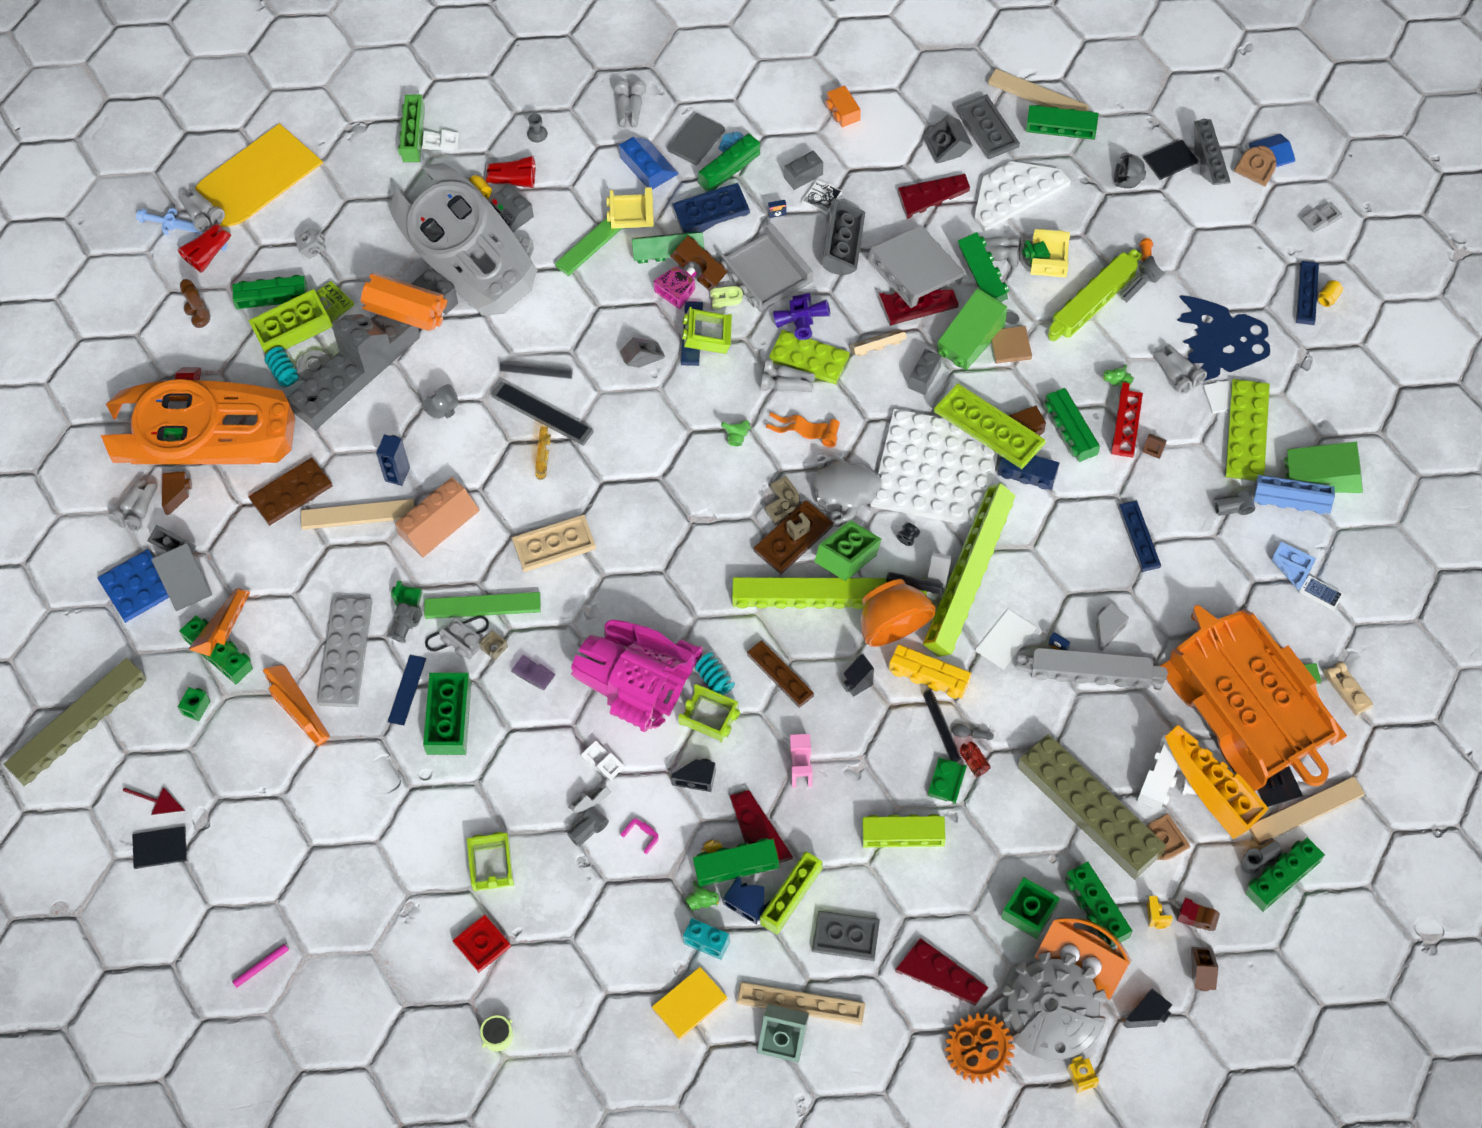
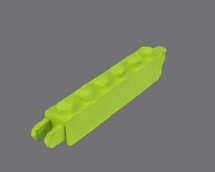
M1135 249L1127 254L1122 252L1119 256H1115L1109 266L1103 267L1096 278L1093 277L1084 289L1081 288L1077 292L1076 297L1072 300L1069 299L1061 311L1055 312L1052 317L1053 323L1049 327V341L1054 342L1062 335L1065 338H1071L1136 276V270L1142 254Z

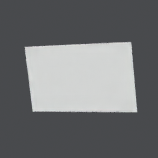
M1008 609L975 651L1004 670L1037 627Z

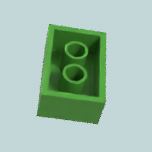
M850 520L819 544L814 562L846 581L877 556L882 538Z

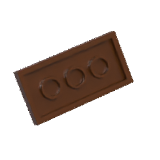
M311 457L248 497L270 526L327 491L333 485Z
M805 500L760 541L753 550L778 573L783 574L834 526V522ZM803 513L810 521V531L794 541L787 532V522L791 520L797 525L801 522V518L798 515Z

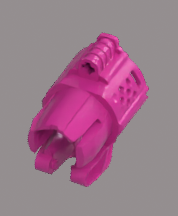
M615 619L609 620L604 625L605 638L590 635L579 649V652L605 665L575 655L571 665V675L578 681L606 696L607 705L611 706V715L640 727L642 732L652 728L656 729L666 721V719L662 718L663 714L670 716L686 680L692 674L694 666L702 656L703 647H698L683 639L674 644L660 632L651 628ZM669 690L673 691V693L668 703L666 704L664 703V701L669 693Z

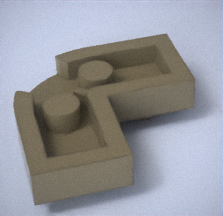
M787 476L770 484V489L778 500L766 506L765 512L774 524L786 519L799 507V493Z

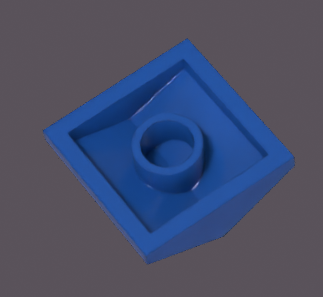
M1282 134L1254 141L1248 145L1250 149L1265 146L1272 150L1276 157V167L1293 163L1296 160L1290 141Z

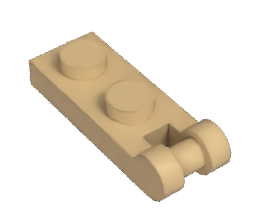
M1343 661L1335 663L1334 667H1328L1323 671L1325 677L1355 716L1373 706V702L1349 673ZM1338 673L1341 675L1339 679L1336 677Z

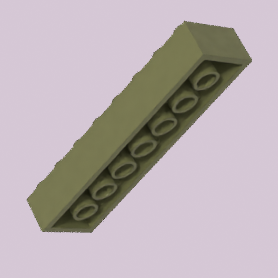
M1049 734L1019 759L1018 769L1134 880L1163 855L1166 844Z

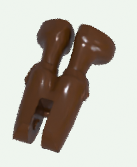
M183 279L180 282V290L187 300L183 308L184 312L192 316L191 323L194 327L202 328L209 323L211 314L194 283L189 279Z

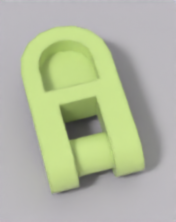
M737 286L712 289L710 291V296L713 299L711 302L712 308L720 309L723 306L741 303L743 291Z

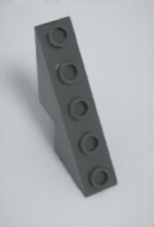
M1203 118L1194 121V154L1200 158V175L1212 185L1231 183L1212 120Z

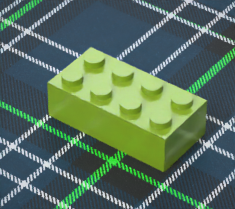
M314 289L248 320L265 354L275 347H283L284 350H287L333 326Z

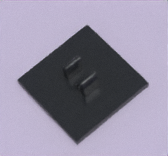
M1290 766L1269 777L1266 785L1257 790L1261 800L1267 807L1303 796Z

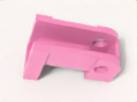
M810 734L790 735L792 787H796V777L804 776L808 777V787H812Z

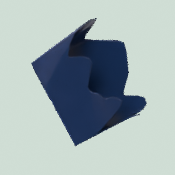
M737 877L724 895L723 905L757 925L761 915L772 899L764 905V886H747V883L741 885V877Z

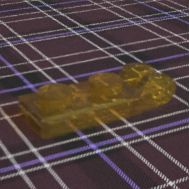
M545 426L540 427L535 467V475L538 480H543L547 476V463L545 461L549 459V450H546V445H550L551 434H548V427Z

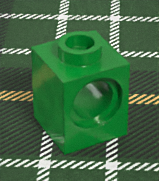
M188 687L177 707L183 716L200 721L210 700L204 690Z

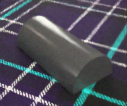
M836 198L831 203L822 265L833 274L847 275L857 270L866 212Z

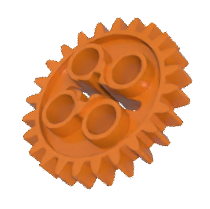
M979 1013L976 1014V1019H972L971 1015H968L967 1022L961 1018L962 1025L954 1024L956 1032L949 1031L948 1033L952 1039H946V1043L951 1045L945 1048L947 1053H951L946 1057L948 1061H953L950 1067L952 1069L957 1068L955 1072L957 1076L963 1073L965 1081L970 1076L973 1084L977 1078H979L981 1084L984 1083V1078H987L992 1083L993 1075L1000 1079L998 1072L1007 1073L1004 1066H1011L1012 1064L1008 1058L1015 1057L1010 1052V1050L1015 1049L1014 1044H1009L1014 1040L1012 1036H1007L1010 1032L1009 1028L1003 1029L1004 1023L1002 1021L996 1024L997 1018L995 1016L990 1021L988 1014H985L983 1019H981ZM985 1031L992 1032V1036L989 1039L982 1038V1034ZM969 1037L972 1039L970 1045H961L964 1038ZM978 1045H982V1052H978ZM997 1051L999 1055L996 1059L991 1060L988 1058L990 1052ZM971 1058L978 1059V1063L975 1066H969L968 1061Z

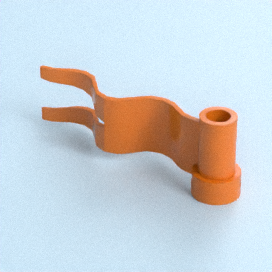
M772 412L769 414V416L784 424L795 422L785 427L766 424V428L774 432L796 431L806 439H822V444L826 447L833 448L836 446L837 433L840 422L836 419H831L829 424H815L808 422L799 415L785 418Z

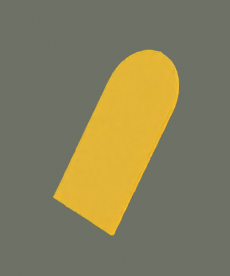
M279 123L202 179L195 187V190L211 202L214 207L222 208L225 217L219 224L220 226H234L244 222L323 164V161Z

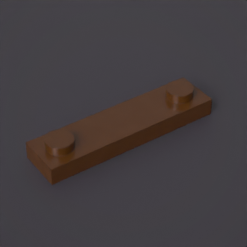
M762 640L747 651V656L799 708L814 697V692Z

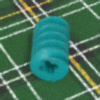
M275 347L265 355L264 361L279 386L289 387L298 381L297 369L294 368V364L291 363L283 347Z
M714 652L707 653L696 663L695 670L703 678L704 683L708 685L709 690L725 695L733 689L735 682L729 683L732 677L726 676L727 670H722L723 665L718 664L719 659L714 658Z

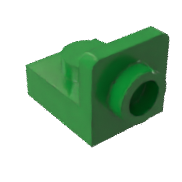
M1029 240L1024 242L1022 254L1024 258H1027L1029 264H1032V258L1050 259L1051 254L1044 241L1030 244Z
M397 581L396 587L393 586L391 598H393L395 606H398V603H405L419 607L423 592L422 589L403 586L402 581Z

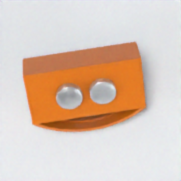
M1073 917L1056 918L1035 955V958L1038 960V955L1042 953H1051V959L1063 960L1065 954L1076 957L1075 965L1084 971L1090 966L1098 976L1092 980L1098 991L1105 990L1106 998L1109 1000L1113 997L1132 961L1121 942L1107 929L1092 921ZM1074 923L1086 924L1103 932L1117 945V949H1112L1097 935L1075 928Z

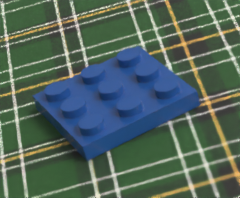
M148 549L97 577L125 623L169 598L151 560L153 556Z

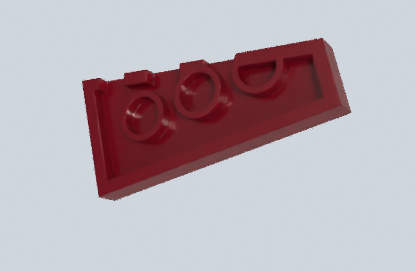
M960 174L899 187L898 195L906 218L909 219L913 217V214L925 212L931 206H938L942 204V201L952 200L969 192L970 185L966 174Z
M953 289L934 290L918 298L917 305L912 308L909 307L897 292L891 295L879 293V300L890 326L959 307Z
M746 790L730 795L744 843H757L758 840L763 838L773 839L779 863L792 860L793 856L751 792Z
M921 938L895 969V972L898 974L909 976L917 982L921 981L936 990L947 992L951 996L974 1006L978 1004L989 988Z

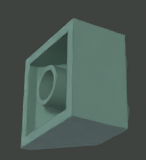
M768 1004L763 1017L757 1053L799 1063L809 1013Z

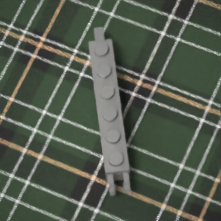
M1037 648L1033 655L1018 656L1017 670L1031 673L1032 678L1038 680L1055 679L1059 682L1076 681L1080 684L1089 682L1096 683L1097 685L1112 684L1118 687L1135 686L1138 689L1150 688L1151 684L1165 683L1168 675L1167 668L1153 666V661L1148 657Z

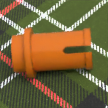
M1143 238L1139 243L1142 261L1148 256H1152L1153 242L1150 238Z

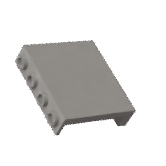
M773 224L767 226V234L725 257L722 252L719 253V263L728 271L730 280L739 286L743 291V295L749 298L752 307H756L759 312L813 282L812 269Z
M922 225L872 247L868 257V261L910 308L917 305L918 298L953 281L960 285L965 273Z

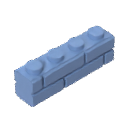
M1258 475L1253 493V502H1257L1260 505H1276L1279 508L1291 507L1298 511L1310 510L1317 514H1330L1335 498V486Z

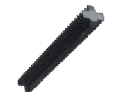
M500 361V371L562 377L566 379H572L573 368L571 371V368L569 370L565 368L564 370V367L562 370V367L560 369L556 367L555 369L554 366L553 369V366L552 368L550 366L546 368L545 365L544 368V365L543 367L541 365L537 367L536 364L535 367V364L534 366H530V364L528 366L527 363L526 366V363L525 365L524 363L519 365L518 362L517 365V362L516 364L515 362L510 364L509 361L508 364V361L507 363L506 361L505 363Z
M929 689L923 693V697L926 699L925 701L951 761L958 762L962 757H960L956 742H954L955 740L951 736L952 733L948 729L944 714H942L943 712L939 708L940 705L934 695L935 693L931 691L932 689Z

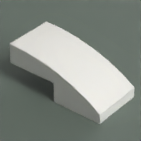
M442 130L441 134L424 131L422 149H457L459 133Z
M597 741L581 754L594 769L609 781L625 767Z

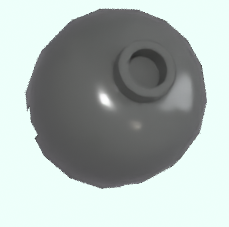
M1126 152L1120 157L1122 159L1121 163H1117L1115 167L1114 182H1117L1116 187L1131 189L1135 188L1145 179L1146 170L1143 161L1137 155Z
M447 384L436 390L431 398L428 396L421 404L429 416L436 419L443 417L448 419L456 413L454 409L458 405V395L454 388Z

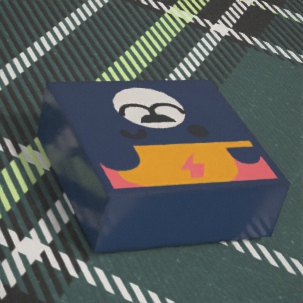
M785 200L768 203L769 218L786 215Z
M1053 632L1048 646L1055 650L1068 651L1070 641Z

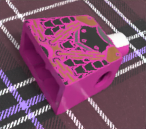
M673 267L653 281L654 292L680 310L684 306L685 301L695 291L694 277L697 275V272L692 267L685 271L678 267Z

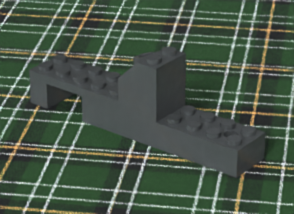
M430 268L411 283L443 294V297L447 299L446 308L443 310L445 315L458 305L455 287ZM362 314L345 315L332 326L339 352L287 397L293 413L316 431L420 338L418 327L376 314L371 319Z

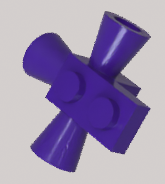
M810 293L792 296L793 300H790V310L773 311L776 327L779 328L794 322L796 327L795 337L799 340L809 339L813 334L810 325L814 324L813 317L831 316L828 300L825 299L812 305Z

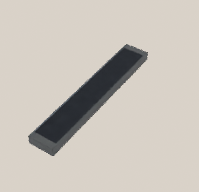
M503 381L499 383L491 394L492 398L583 446L594 433L593 429Z

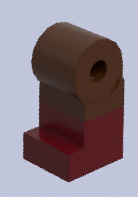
M1185 897L1177 921L1199 929L1215 931L1220 913L1213 908L1193 903V900Z

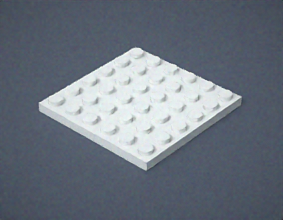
M894 409L878 476L882 481L881 487L875 494L871 507L972 526L986 489L992 485L998 453L944 418Z

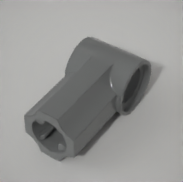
M1249 490L1239 491L1234 496L1217 498L1214 501L1215 511L1218 516L1238 512L1240 515H1248L1255 511V505Z
M593 806L584 813L582 820L567 832V835L575 845L580 847L595 832H601L608 825L609 820Z
M1271 838L1255 849H1249L1241 861L1242 869L1250 874L1256 873L1260 867L1283 853L1277 840ZM1248 859H1253L1256 864L1251 863Z

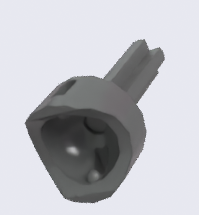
M1148 256L1139 265L1141 274L1120 294V298L1125 302H1128L1148 281L1156 283L1166 273L1157 266L1153 256Z

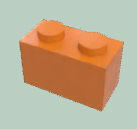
M845 85L827 92L826 107L832 111L834 120L839 122L841 127L860 121L861 109Z

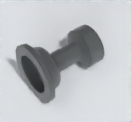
M532 114L528 118L531 128L528 130L527 136L530 141L539 143L547 138L548 132L545 127L541 126L542 117L539 114Z

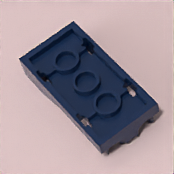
M738 183L672 203L673 214L680 226L681 233L704 232L718 223L750 214L749 206Z

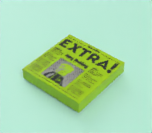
M332 281L316 292L331 323L354 306V302Z

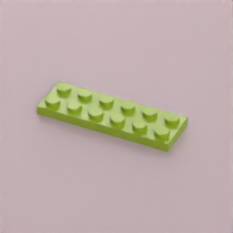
M1232 379L1225 473L1227 478L1256 481L1258 475L1265 476L1270 383Z
M958 383L934 408L936 414L1021 469L1046 444L1044 438Z

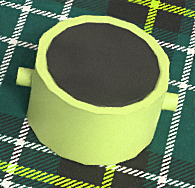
M499 1015L487 1018L482 1023L480 1029L483 1041L481 1046L483 1048L487 1047L492 1051H502L508 1048L514 1036L510 1024L512 1020H507Z

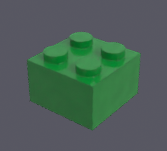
M1023 877L1004 908L1001 919L1038 940L1057 909L1060 897Z

